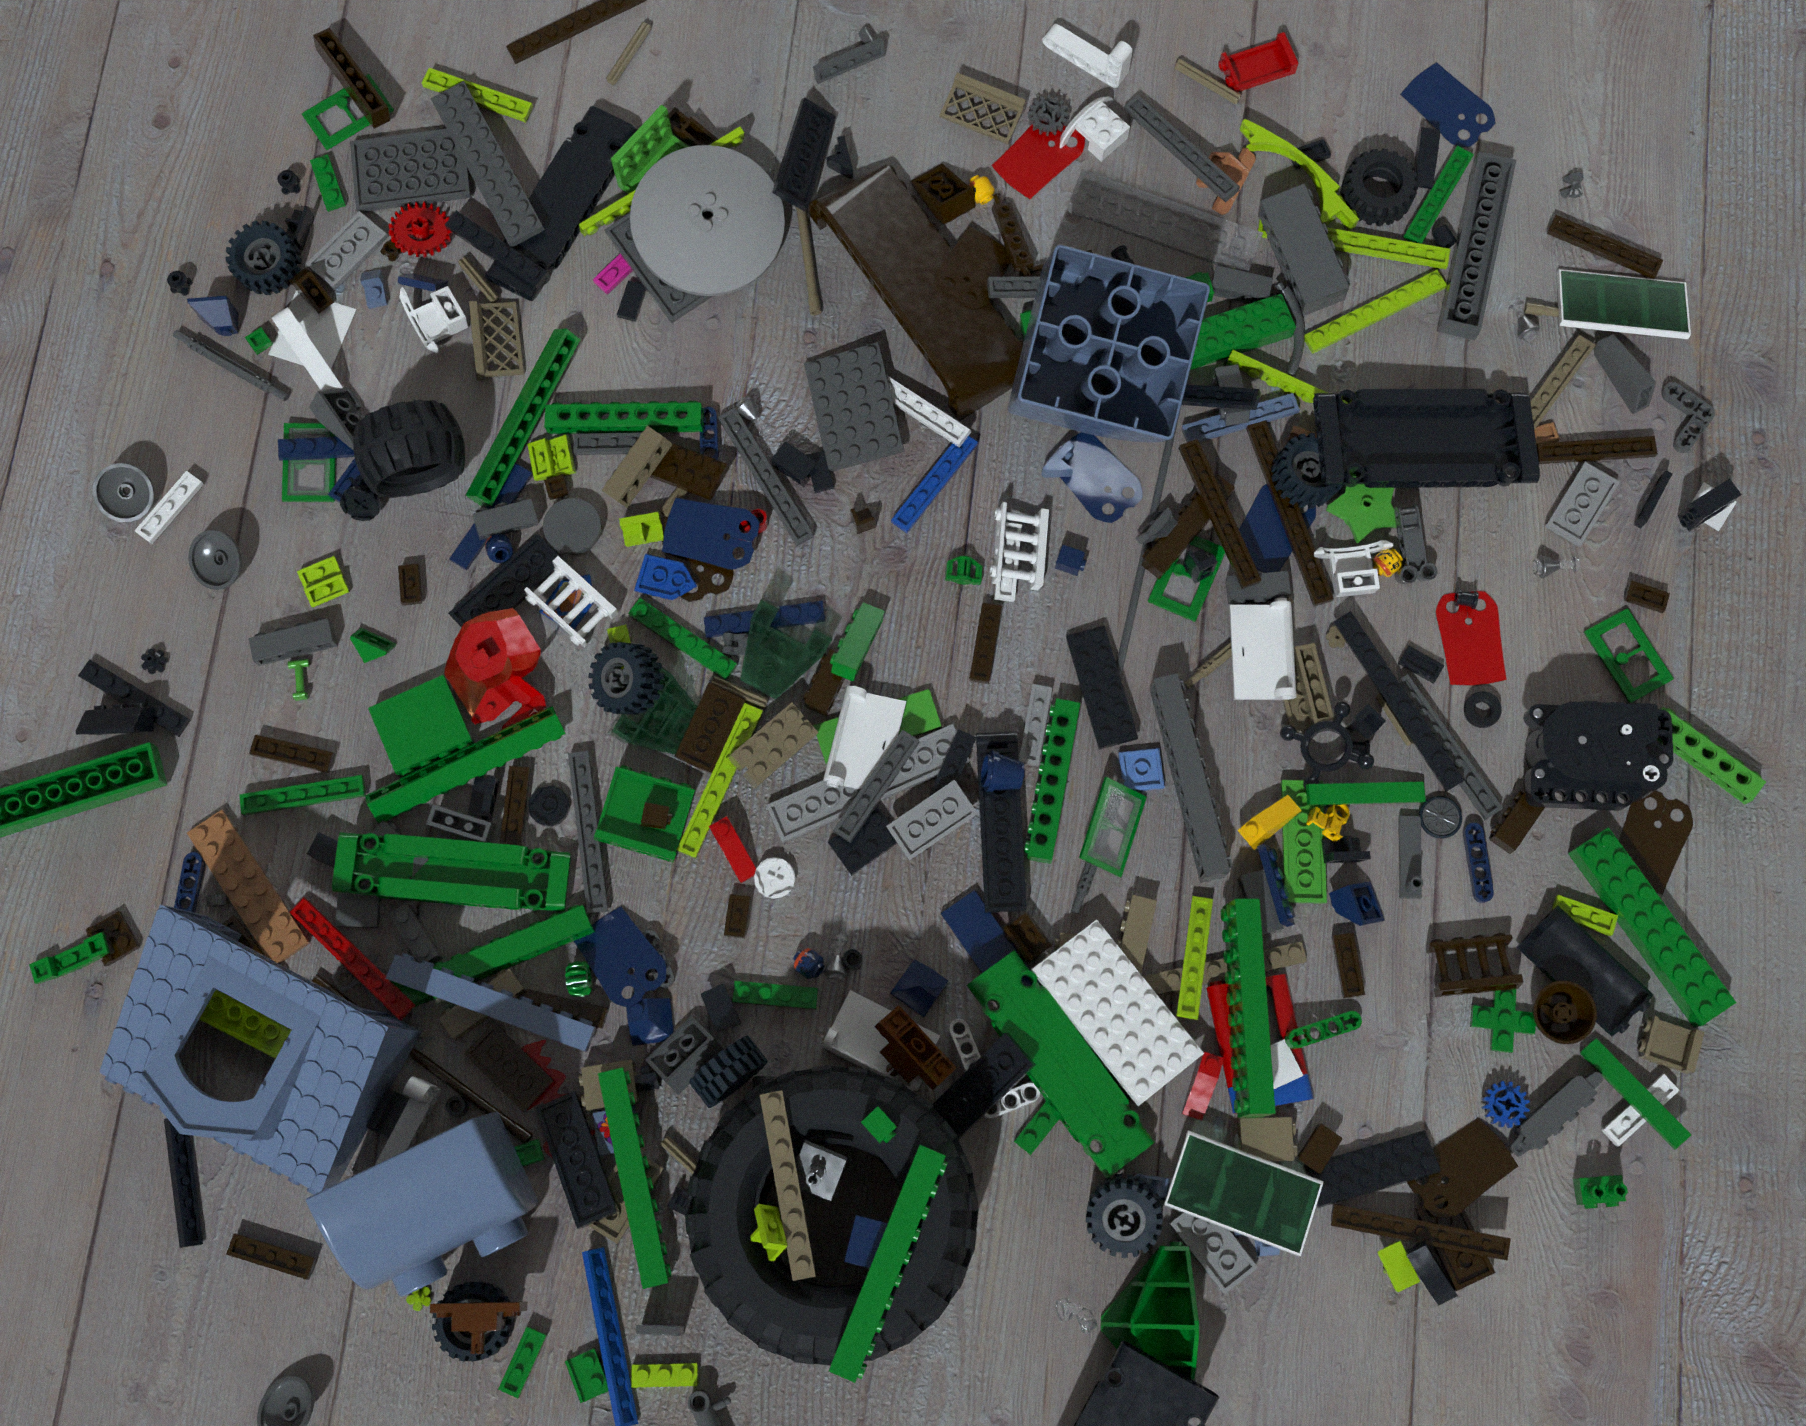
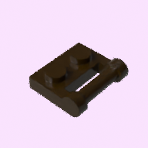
M119 911L85 930L89 937L104 930L116 952L113 954L109 952L102 957L101 961L104 966H109L140 948L123 914Z

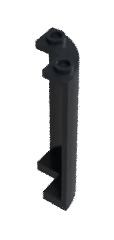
M1556 906L1516 947L1553 982L1571 981L1585 988L1592 996L1596 1005V1023L1611 1037L1617 1032L1620 1034L1625 1032L1630 1026L1628 1022L1631 1017L1638 1011L1644 1012L1651 1005L1649 1001L1654 994L1559 906Z

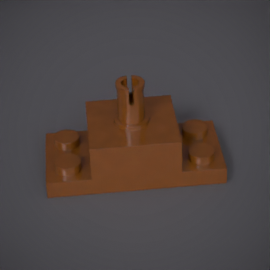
M899 1005L874 1026L881 1036L889 1042L880 1051V1054L890 1063L886 1066L887 1073L894 1068L889 1074L890 1076L895 1077L899 1073L909 1084L919 1075L934 1090L957 1068Z
M527 1301L430 1304V1313H436V1318L452 1317L451 1332L469 1331V1333H472L470 1354H485V1333L487 1331L505 1329V1316H521V1311H527Z

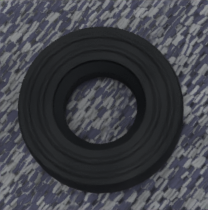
M1486 691L1472 694L1464 704L1465 718L1470 724L1478 728H1487L1494 725L1502 713L1499 699ZM1483 702L1490 707V714L1487 717H1481L1476 713L1475 706L1477 703Z

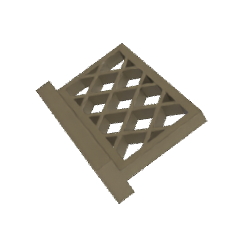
M957 72L953 86L939 116L942 119L1009 145L1022 113L1024 114L1026 109V99ZM956 89L964 91L966 97L956 100L954 97ZM979 97L982 99L983 104L973 107L970 99ZM968 100L970 109L960 112L958 104ZM993 103L997 104L1000 111L990 114L987 106ZM956 106L958 114L953 116L945 114L948 108ZM985 107L988 115L978 119L975 111ZM1010 110L1017 112L1014 119L1007 121L1005 112ZM972 112L975 121L965 122L963 116ZM1002 114L1005 122L995 126L992 118ZM990 119L993 127L987 130L982 129L980 123ZM1007 126L1009 130L1007 138L1000 136L997 130Z
M469 301L477 381L485 380L484 377L524 375L516 302L477 304V301ZM513 308V314L507 318L501 314L503 309ZM490 309L494 314L488 320L482 315V310ZM497 316L505 321L500 328L492 323ZM508 324L515 329L511 336L502 331ZM488 325L496 330L491 337L484 333V329ZM499 333L507 339L502 345L494 341V338ZM509 342L517 346V349L512 354L504 348ZM490 343L498 348L493 355L486 351V347ZM501 351L509 356L504 363L495 358ZM513 359L519 364V369L511 370L506 365ZM492 360L500 366L496 371H488L487 366Z

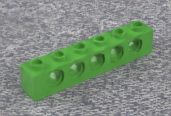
M1663 706L1661 710L1669 712L1672 718V727L1675 731L1672 733L1673 752L1744 805L1753 801L1766 783L1761 775L1745 767L1741 760L1730 756L1725 748L1715 745L1707 735L1699 733L1693 728L1692 724L1681 720L1673 710ZM1658 737L1657 741L1663 744L1662 739ZM1685 738L1690 739L1691 745L1686 743ZM1702 750L1708 753V758L1704 757ZM1719 763L1724 764L1725 771L1720 768ZM1737 775L1742 778V783L1737 780Z

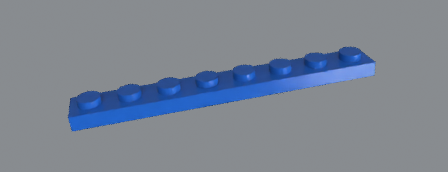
M602 1247L584 1251L582 1256L615 1426L636 1425L639 1423L605 1249Z

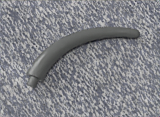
M1280 282L1275 286L1279 291L1276 295L1282 293L1296 326L1293 333V356L1288 369V375L1294 376L1300 365L1304 349V322L1299 303L1289 285L1285 287Z

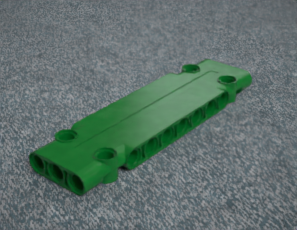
M340 832L334 865L332 892L353 893L364 896L376 895V897L384 899L521 910V908H526L533 911L565 912L571 853L547 851L541 848L528 849V847L520 845L397 834L378 836L373 833L356 834ZM369 840H376L374 848H366V843ZM536 855H543L545 859L542 863L537 864L533 862ZM414 857L428 858L429 860L412 877ZM363 881H370L369 889L362 890L360 888ZM532 895L540 897L539 902L535 905L528 902Z
M1015 950L966 985L982 1006L983 1013L992 1020L991 1024L997 1034L1001 1037L1004 1033L1008 1032L1036 1064L1027 1073L1028 1077L1075 1141L1082 1144L1085 1154L1093 1159L1106 1179L1155 1142L1140 1122L1138 1114L1128 1106L1129 1101L1053 996L1043 985L1038 983L1035 973L1027 968ZM1028 977L1031 983L1030 986H1024L1021 978ZM988 1001H994L997 1004L996 1011L989 1009ZM1125 1115L1132 1119L1130 1127L1124 1123ZM1091 1141L1098 1143L1099 1150L1097 1152L1091 1149Z

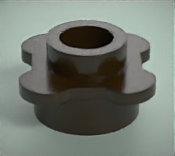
M391 240L387 241L380 250L381 254L386 255L390 261H395L396 257L403 253L401 248H396L395 243L391 242Z

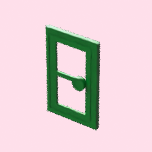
M1628 608L1583 632L1629 704L1674 680ZM1625 622L1640 647L1628 654L1619 653L1614 658L1600 635ZM1643 650L1659 675L1634 688L1619 665H1625L1629 657Z

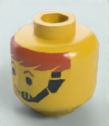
M976 175L969 180L970 184L968 186L972 188L976 204L984 205L994 198L995 189L988 177Z
M1394 548L1382 550L1372 559L1373 569H1377L1379 577L1381 575L1391 577L1402 567L1401 561L1403 559Z

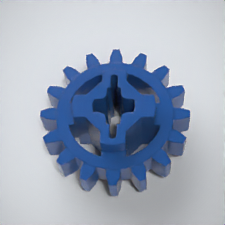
M1501 1081L1498 1086L1492 1084V1090H1485L1488 1097L1481 1099L1486 1102L1482 1109H1487L1488 1111L1484 1115L1485 1117H1492L1491 1124L1498 1122V1127L1502 1128L1506 1123L1507 1128H1512L1513 1124L1516 1126L1521 1124L1519 1119L1526 1120L1527 1117L1523 1113L1530 1111V1109L1525 1107V1104L1530 1103V1101L1523 1098L1527 1094L1526 1092H1519L1521 1086L1518 1085L1513 1088V1082H1508L1505 1086L1504 1081ZM1503 1090L1500 1097H1494L1497 1092ZM1506 1101V1104L1509 1105V1106H1511V1107H1510V1108H1506L1505 1105H1503L1502 1103H1499V1102ZM1517 1112L1513 1118L1508 1119L1510 1113Z

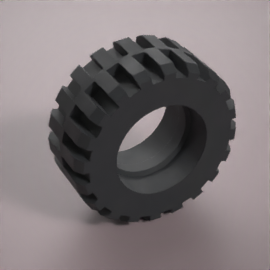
M1383 148L1381 151L1371 149L1370 153L1368 151L1361 153L1360 157H1356L1349 165L1341 185V196L1344 198L1345 204L1357 213L1360 222L1363 220L1368 225L1375 223L1376 226H1383L1384 223L1390 225L1395 220L1399 221L1409 211L1417 194L1419 185L1417 181L1418 175L1416 171L1413 172L1414 166L1412 163L1408 164V159L1404 156H1399L1398 152H1388V149ZM1372 177L1385 179L1393 186L1396 194L1386 198L1377 197L1365 188L1363 181Z

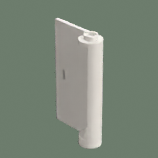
M1277 598L1270 605H1229L1234 700H1289L1296 698L1291 602L1287 601V598Z
M849 685L846 687L823 779L827 782L826 785L838 788L840 785L859 790L862 789L898 737L906 701L870 694L865 689Z
M850 990L821 1047L861 1068H866L879 1075L888 1076L903 1082L910 1090L918 1091L923 1081L919 1075L909 1084L899 1073L895 1077L890 1076L889 1074L894 1068L887 1073L886 1066L890 1063L880 1054V1051L889 1042L881 1036L874 1026L888 1015L891 1010ZM918 1025L936 1045L940 1035Z

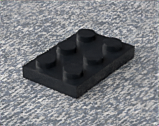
M878 807L872 811L851 843L839 835L828 841L829 846L851 876L898 844L886 827L890 824Z

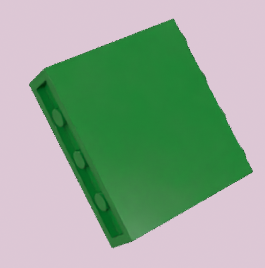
M444 675L368 708L394 772L399 777H405L419 768L428 766L475 743L470 736L451 692L450 684Z
M625 765L616 766L594 840L673 863L695 789H691L692 786L686 783H680V785L672 783V780L666 777L654 778L649 772H634L631 767ZM645 802L669 807V813H672L670 825H666L665 830L640 826Z

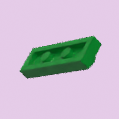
M329 155L310 160L327 211L330 212L346 206Z
M529 1326L526 1327L498 1390L517 1399L520 1398L548 1335Z

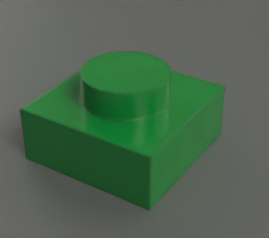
M261 327L245 337L257 355L273 345Z

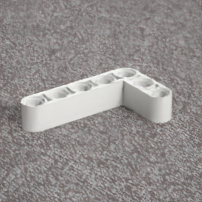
M1053 24L1042 39L1043 44L1047 48L1113 88H1117L1129 73L1132 48L1124 41H1119L1108 55L1058 24Z
M286 307L272 316V320L320 390L343 388L290 309Z
M955 1019L950 1024L949 1033L966 1072L969 1066L975 1063L981 1056L966 1021ZM954 1025H963L965 1028L964 1033L961 1035L955 1034L953 1031ZM963 1044H970L973 1049L972 1053L968 1055L963 1054L961 1046ZM1031 1082L1011 1089L995 1104L996 1113L993 1115L986 1113L984 1117L994 1119L1029 1105L1038 1099L1040 1092L1034 1083ZM1028 1087L1033 1088L1036 1092V1096L1032 1099L1024 1095V1090ZM1008 1095L1014 1096L1016 1105L1012 1107L1007 1106L1004 1101L1005 1097Z
M411 1077L408 1080L403 1094L410 1097L375 1165L413 1147L417 1133L420 1134L427 1120L426 1116L430 1115L438 1099L436 1097H439L441 1094V1088L416 1077Z

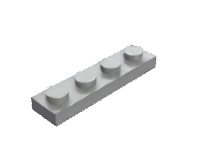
M1032 684L1019 761L1024 762L1026 765L1039 766L1052 687Z

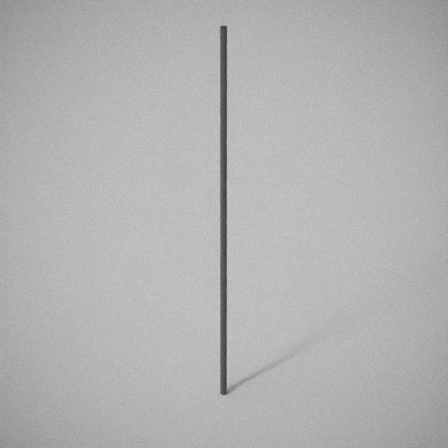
M1176 428L1173 438L1165 442L1148 522L1159 510ZM1151 543L1142 545L1116 662L1120 679L1145 573V568L1141 566L1144 560L1142 555L1150 548Z

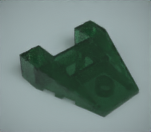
M762 597L751 617L740 680L777 699L823 657L833 636L815 627L806 644L771 625L780 607Z
M661 668L659 673H664V679H660V684L664 685L663 690H658L657 692L661 695L659 700H653L655 705L652 708H647L648 711L643 713L638 723H635L623 714L618 715L607 733L624 744L675 755L697 705L693 703L687 692L678 684L676 678L670 672Z

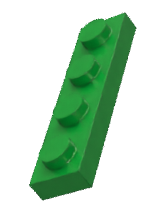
M735 981L732 1002L816 1010L818 988Z

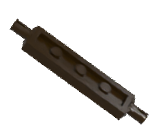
M995 194L993 198L995 205L992 206L991 210L1014 271L1022 272L1023 277H1032L1029 270L1033 268L1034 262L1011 202L1004 203L1001 194Z

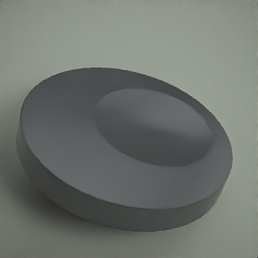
M567 498L555 503L547 511L543 521V532L550 546L566 555H577L591 549L598 541L602 529L601 519L597 510L589 502L579 498Z

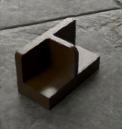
M1322 1123L1318 1124L1295 1161L1301 1165H1307L1318 1174L1321 1173L1342 1141V1137Z

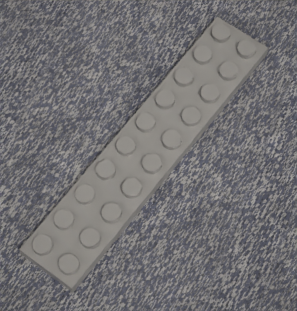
M953 724L918 739L920 741L919 745L881 800L938 775L956 734ZM823 780L767 804L766 807L782 843H785L842 818L860 790L840 785L838 788L826 785L827 782Z

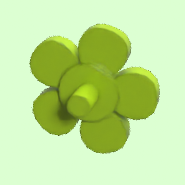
M423 1287L412 1292L413 1295L407 1296L406 1301L409 1305H413L415 1311H420L423 1305L427 1307L431 1304V1298L427 1297L431 1291L428 1287Z

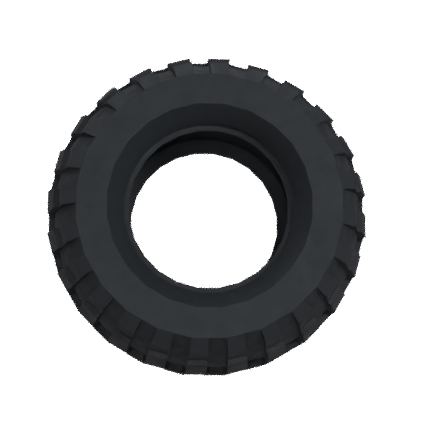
M831 1064L801 1071L792 1070L776 1077L775 1080L767 1084L758 1085L745 1095L741 1102L726 1111L717 1123V1128L704 1141L698 1156V1163L693 1175L690 1176L687 1194L689 1200L685 1223L690 1242L691 1254L689 1255L696 1273L700 1276L705 1294L713 1305L720 1310L728 1321L727 1323L740 1334H744L757 1344L759 1348L791 1359L796 1363L831 1366L865 1279L854 1284L841 1286L819 1285L805 1279L793 1281L791 1270L784 1265L779 1257L775 1261H769L767 1250L763 1248L762 1243L751 1241L750 1236L758 1228L754 1208L758 1204L767 1205V1198L775 1180L760 1095L783 1091L794 1158L800 1154L805 1140L819 1146L830 1144L853 1146L868 1152L883 1163L894 1177L901 1192L919 1145L946 1155L944 1161L948 1162L943 1176L938 1175L935 1183L939 1184L935 1197H929L926 1204L930 1206L925 1220L920 1219L918 1224L921 1232L917 1242L912 1241L908 1249L912 1251L907 1265L902 1264L900 1269L903 1277L899 1287L894 1286L890 1294L895 1296L890 1310L884 1309L882 1318L885 1319L880 1333L875 1332L872 1339L876 1341L872 1355H866L864 1361H873L893 1350L908 1345L926 1328L939 1319L962 1286L975 1250L979 1207L973 1170L961 1147L958 1136L936 1111L934 1105L922 1096L914 1093L903 1082L888 1076L879 1075L866 1068L836 1067ZM877 1106L897 1127L894 1130L896 1135L887 1144L884 1141L879 1144L861 1124V1121Z

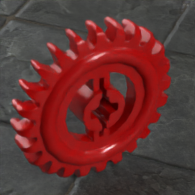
M415 202L414 208L408 203L407 211L400 207L401 214L395 211L396 219L391 217V223H389L391 242L395 243L396 248H401V252L405 253L408 251L409 256L416 254V257H419L422 254L423 257H427L428 253L433 256L434 251L441 252V248H446V243L451 241L450 237L453 233L445 227L450 217L446 218L445 211L440 214V207H437L434 211L432 203L428 209L425 202H423L421 208H419L417 202Z

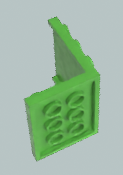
M663 105L659 106L611 158L618 187L627 194L636 190L646 172L660 159L672 152L689 147L672 134L668 110Z

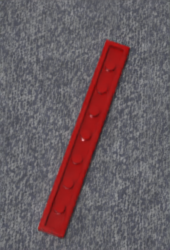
M305 897L289 912L397 1019L401 1021L416 1006L391 980L386 979V975Z

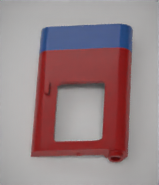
M1286 974L1265 977L1266 986L1271 990L1281 1040L1285 1039L1287 1030L1289 1032L1298 1028ZM1215 981L1209 983L1210 987H1207L1206 991L1220 1056L1224 1058L1223 1070L1232 1112L1236 1114L1234 1110L1236 1091L1233 1090L1232 1086L1235 1075L1234 1069L1231 1067L1233 1048L1230 1047L1229 1043L1230 1035H1232L1231 1026L1228 1024L1230 1005L1227 1004L1226 1000L1229 988L1228 984H1222V981ZM1300 1035L1293 1037V1042L1301 1040ZM1302 1047L1290 1049L1303 1076L1274 1089L1275 1106L1314 1099Z

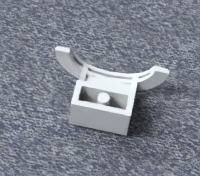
M1099 97L1084 107L1068 124L1060 137V148L1068 143L1070 136L1076 129L1089 141L1088 150L1102 162L1128 139L1130 126L1108 107L1113 103L1112 97Z
M448 286L431 293L432 302L413 310L408 295L402 287L399 296L401 303L416 333L428 350L435 353L439 352L435 344L436 342L468 328L466 317Z
M1381 540L1368 545L1348 548L1319 547L1314 552V557L1330 559L1335 597L1371 594L1380 589L1377 569L1372 567L1371 554L1389 549L1394 545L1386 540Z

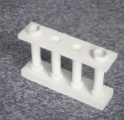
M1003 502L999 508H996L994 519L997 520L994 562L990 568L992 584H996L1001 579V576L1028 580L1031 583L1030 590L1038 591L1044 583L1049 509L1041 508L1034 516L1006 512L1007 503ZM1012 520L1033 524L1035 526V533L1031 535L1006 531L1005 521ZM1004 538L1030 542L1031 545H1034L1033 552L1030 554L1003 549ZM1002 558L1030 561L1032 571L1023 572L1002 568Z
M557 556L552 561L555 567L553 569L554 572L534 592L526 587L524 589L527 595L525 598L533 606L537 604L571 635L569 639L575 645L581 644L585 648L587 643L583 637L603 617L609 616L613 619L618 612L610 602ZM565 576L570 580L568 582L569 585L547 606L540 597L559 577ZM574 590H581L584 593V598L563 619L560 618L554 610ZM594 602L599 607L597 609L598 612L576 632L568 624L589 603L592 604Z

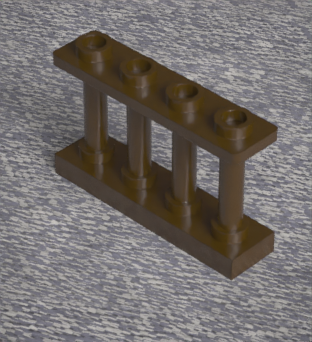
M1497 933L1491 937L1476 935L1471 939L1456 937L1451 939V941H1443V939L1432 940L1426 948V953H1435L1441 978L1434 988L1435 997L1519 989L1523 984L1522 974L1515 975L1512 973L1506 945H1509L1513 939L1512 935ZM1497 946L1503 971L1501 976L1494 977L1491 975L1485 950L1486 947ZM1464 950H1477L1482 972L1481 978L1473 979V977H1470ZM1446 951H1456L1462 977L1458 981L1449 979L1444 956Z

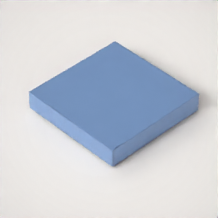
M1159 748L1118 753L1121 778L1125 780L1124 786L1136 792L1165 788Z

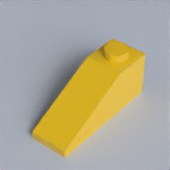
M1287 795L1254 816L1237 831L1255 850L1257 846L1263 844L1302 810Z

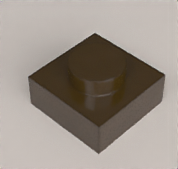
M563 474L544 480L550 500L569 495Z

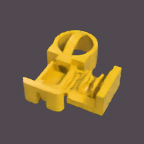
M1330 805L1326 814L1321 812V809L1317 806L1311 809L1306 823L1308 826L1314 823L1324 829L1322 834L1333 842L1343 837L1340 835L1341 827L1347 823L1350 816L1347 805ZM1338 810L1341 812L1342 817L1337 814Z

